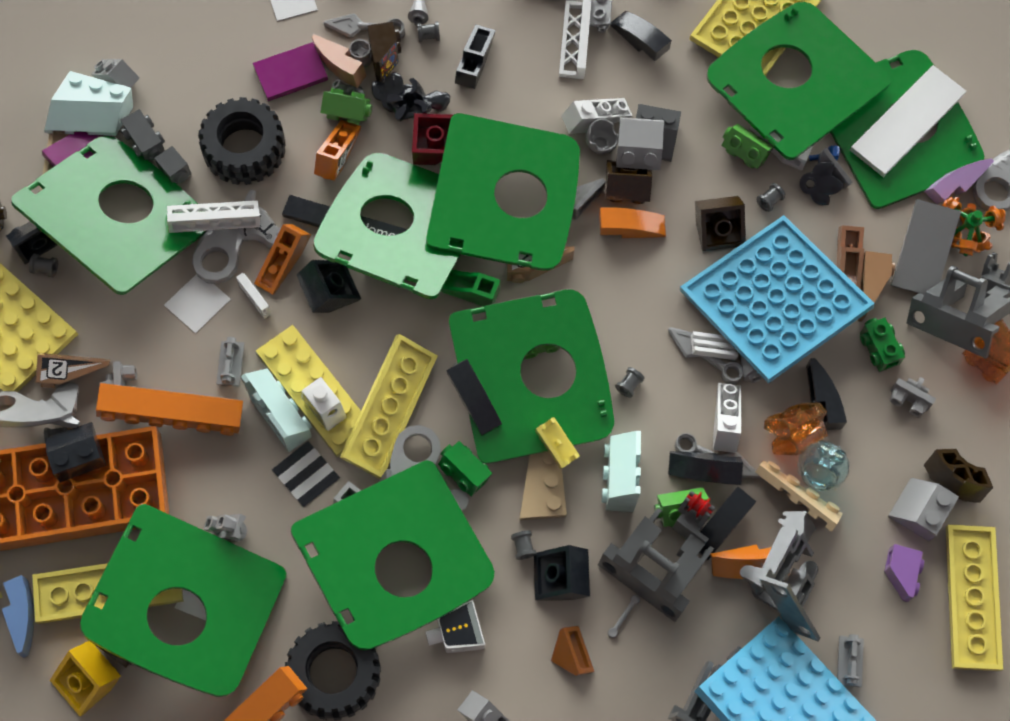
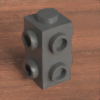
M140 109L121 119L124 127L121 129V132L127 141L132 140L134 143L132 149L138 157L143 156L148 161L155 160L156 156L165 151L162 145L165 143L164 138L159 131L155 132L153 130L154 124L148 115L144 116Z

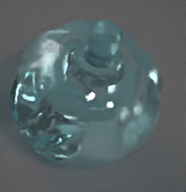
M819 441L810 443L804 447L798 457L797 472L801 480L815 490L823 492L835 490L845 482L849 475L850 462L847 459L846 452L832 442Z

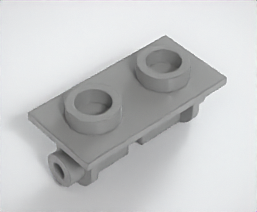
M591 0L589 26H596L599 32H606L611 23L612 0Z
M227 337V341H221L216 385L240 386L244 342H236L234 337Z
M859 635L839 636L837 679L846 686L862 687L864 639L859 638Z

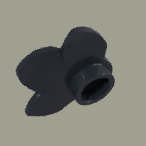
M397 72L388 74L384 82H372L374 98L382 101V106L389 112H394L393 105L388 101V95H399L404 90L412 88L411 84L404 85L402 76Z
M822 162L815 165L812 172L805 173L800 179L799 185L801 190L806 194H810L812 200L818 205H829V195H834L844 188V184L832 176L835 167L833 162ZM812 180L814 181V186L808 187L806 182Z

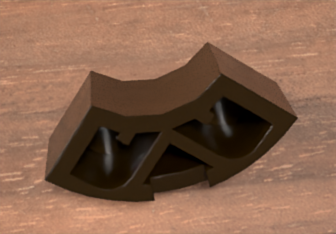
M936 449L924 464L932 481L956 494L962 501L980 503L993 489L986 469L968 463L961 457L957 449Z

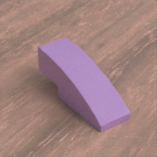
M992 158L980 160L958 168L934 182L924 192L936 204L945 201L953 192L956 195L964 193L992 165L994 160Z

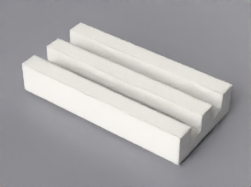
M245 273L236 276L240 288L262 317L265 319L270 316L269 305Z
M693 331L691 334L693 355L731 360L737 359L738 352L722 335Z

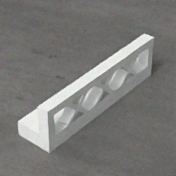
M566 0L559 77L584 79L591 0H583V2ZM569 8L582 9V13L574 18L569 13ZM572 25H575L580 30L574 36L567 30ZM573 42L578 50L571 55L566 47ZM572 61L577 70L566 71L564 70V65Z
M258 201L167 206L169 233L260 227Z

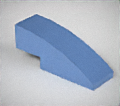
M20 575L3 583L11 605L2 608V612L16 652L24 658L29 655L32 644L34 605L29 582L24 576Z

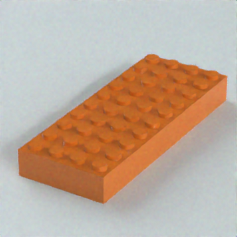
M157 426L97 435L107 466L63 482H59L53 475L46 453V443L0 450V551L125 531L135 509L141 504L150 505L170 515L162 437Z

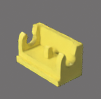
M554 417L534 430L560 469L580 457Z

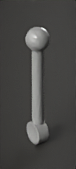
M638 595L631 597V603L613 628L608 630L609 637L615 638L617 636V630L634 605L640 602Z

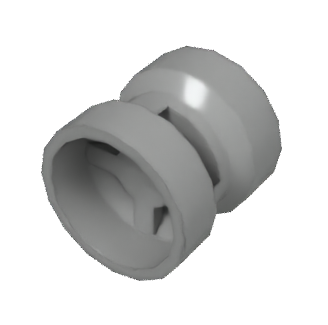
M363 39L354 40L349 46L353 59L362 62L364 68H366L372 61L370 45Z

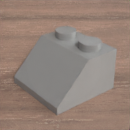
M620 117L616 167L660 170L664 120Z
M911 478L888 517L930 542L938 534L959 496L937 483Z

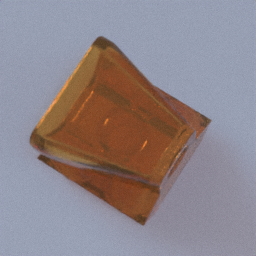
M1003 319L994 323V325L1000 328L993 335L987 358L967 350L962 353L969 365L980 369L984 379L998 384L1010 372V329ZM980 337L974 339L975 346L983 349L985 346L984 340Z
M800 403L786 408L781 413L767 417L764 421V429L776 435L772 442L773 454L797 456L827 438L828 435L823 422L827 411L820 403Z

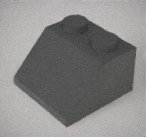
M638 104L637 119L664 120L662 160L672 162L681 111Z

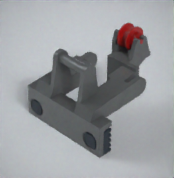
M692 490L679 507L678 511L681 515L672 528L687 539L676 554L680 557L677 562L672 563L651 547L662 529L653 524L662 512L661 509L657 508L650 519L646 516L643 518L621 549L611 543L598 563L601 568L674 622L677 621L690 602L681 593L714 550L710 546L704 551L701 559L697 557L709 539L699 531L714 512L715 507L709 504L711 498L704 500L701 498L702 492L697 495ZM644 555L668 571L663 581H660L638 564Z

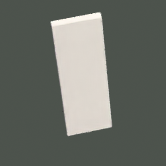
M933 65L851 147L850 151L884 177L965 95L966 90Z

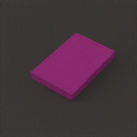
M313 42L253 63L268 102L328 81L327 73Z
M75 131L74 134H70L42 150V155L55 167L75 152L86 147L94 139L108 135H88L87 132ZM88 151L83 156L88 159L94 154Z

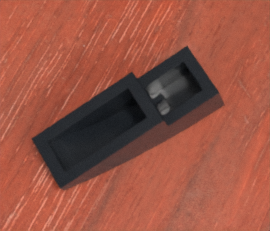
M624 11L610 23V26L638 52L643 50L653 61H656L670 50L672 40L654 25L633 13Z
M475 24L463 50V57L456 70L455 84L473 89L476 88L496 30Z
M810 358L806 369L812 409H821L824 430L843 429L847 420L840 395L822 365L816 358Z
M468 359L449 368L447 375L481 436L501 426L502 423Z
M669 452L668 475L711 483L741 485L743 461L741 457L717 456L716 453Z
M738 486L700 531V533L709 538L700 551L701 555L710 546L714 548L712 553H715L756 503L751 496Z

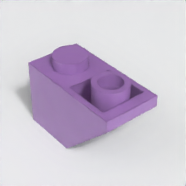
M894 544L888 551L884 572L901 599L908 602L914 596L916 597L919 592L920 583L917 582L918 573L921 574L924 567V560L921 559L923 552Z

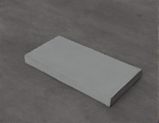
M919 199L916 200L891 286L925 294L927 290L941 281L961 211Z

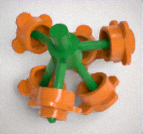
M950 197L942 205L961 211L959 218L962 225L956 227L951 247L960 249L959 253L965 257L973 256V253L990 250L993 246L989 241L991 238L990 234L980 231L982 222H985L989 228L995 227L998 231L1004 228L1003 223L1005 222L1006 212L1004 209H997L996 206H991L986 211L984 217H982L983 213L980 210H976L974 203L967 204V207L961 210L962 204L959 202L958 197L954 199ZM964 229L969 230L967 240L961 239V231Z

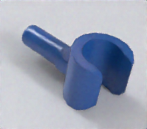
M836 145L829 146L828 150L837 161L840 147ZM819 154L809 155V161L818 160Z

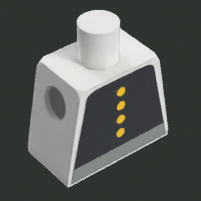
M321 377L302 390L301 397L327 431L347 418L340 400ZM334 409L335 412L328 416L329 412Z
M473 600L464 603L452 612L437 619L439 628L425 631L429 646L443 642L446 653L485 649V642Z

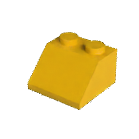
M87 641L67 652L49 681L75 712L82 716L113 689L121 675L92 642Z

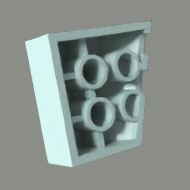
M70 71L51 99L44 132L53 134V131H65V134H74V131L87 132L88 135L116 136L122 126L121 119L128 116L133 108L132 90L130 87Z
M268 368L245 373L241 376L250 400L288 452L312 437L310 432L311 424L305 416L301 418L297 412L299 408L292 398L288 399L285 395L284 387L279 381L274 379Z
M641 431L610 436L609 444L605 443L604 457L608 458V466H603V480H607V487L602 489L601 502L606 503L605 510L634 512L640 496L639 480L641 468L638 467V463H640Z

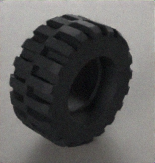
M239 97V100L235 101L232 98L228 99L225 104L221 102L215 105L216 109L214 111L211 109L206 114L207 119L204 118L200 124L201 129L198 133L200 149L207 167H210L211 172L215 176L219 175L221 180L225 182L231 180L232 184L239 185L240 182L250 185L252 184L251 181L257 180V182L263 181L265 175L270 177L274 173L273 168H279L281 165V158L285 156L286 146L282 124L276 112L270 110V106L265 103L260 105L257 99L252 98L251 101H248L247 97ZM239 130H253L263 136L260 143L248 152L233 153L223 148L227 137Z
M332 621V624L328 625L325 622L319 623L317 628L312 629L310 627L305 630L306 634L303 637L298 636L294 641L295 646L293 649H289L287 654L289 657L288 662H285V666H289L307 687V690L302 694L304 698L298 705L312 716H318L323 720L328 718L334 719V721L342 720V717L346 716L350 718L358 710L365 709L370 699L373 700L376 695L375 691L379 687L381 680V665L376 649L360 650L352 646L345 637L338 621ZM329 649L345 650L353 657L356 663V676L353 683L344 691L336 694H327L318 690L310 677V668L314 659Z

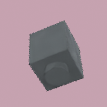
M173 146L154 158L158 169L172 183H182L191 175L187 162Z

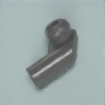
M336 79L332 84V88L344 90L343 94L351 95L352 92L364 94L362 87L356 88L352 85H346L339 79Z

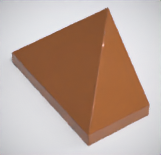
M579 626L561 628L551 661L575 676L595 672Z

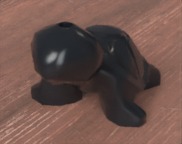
M414 78L409 79L412 88L404 90L399 95H388V101L393 105L395 118L399 122L414 118V113L427 114L432 109L442 112L447 109L451 99L447 92L437 90L426 95L420 83Z

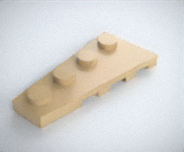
M549 452L530 455L519 521L566 517L562 469L558 467Z
M763 460L755 473L778 491L785 489L791 501L795 504L807 506L808 514L814 519L821 518L827 522L825 527L832 532L843 514L839 511L840 508L830 501L826 503L819 498L820 495L811 488L806 489L801 486L800 481L790 474L787 476L779 471L780 467L771 461L767 463Z

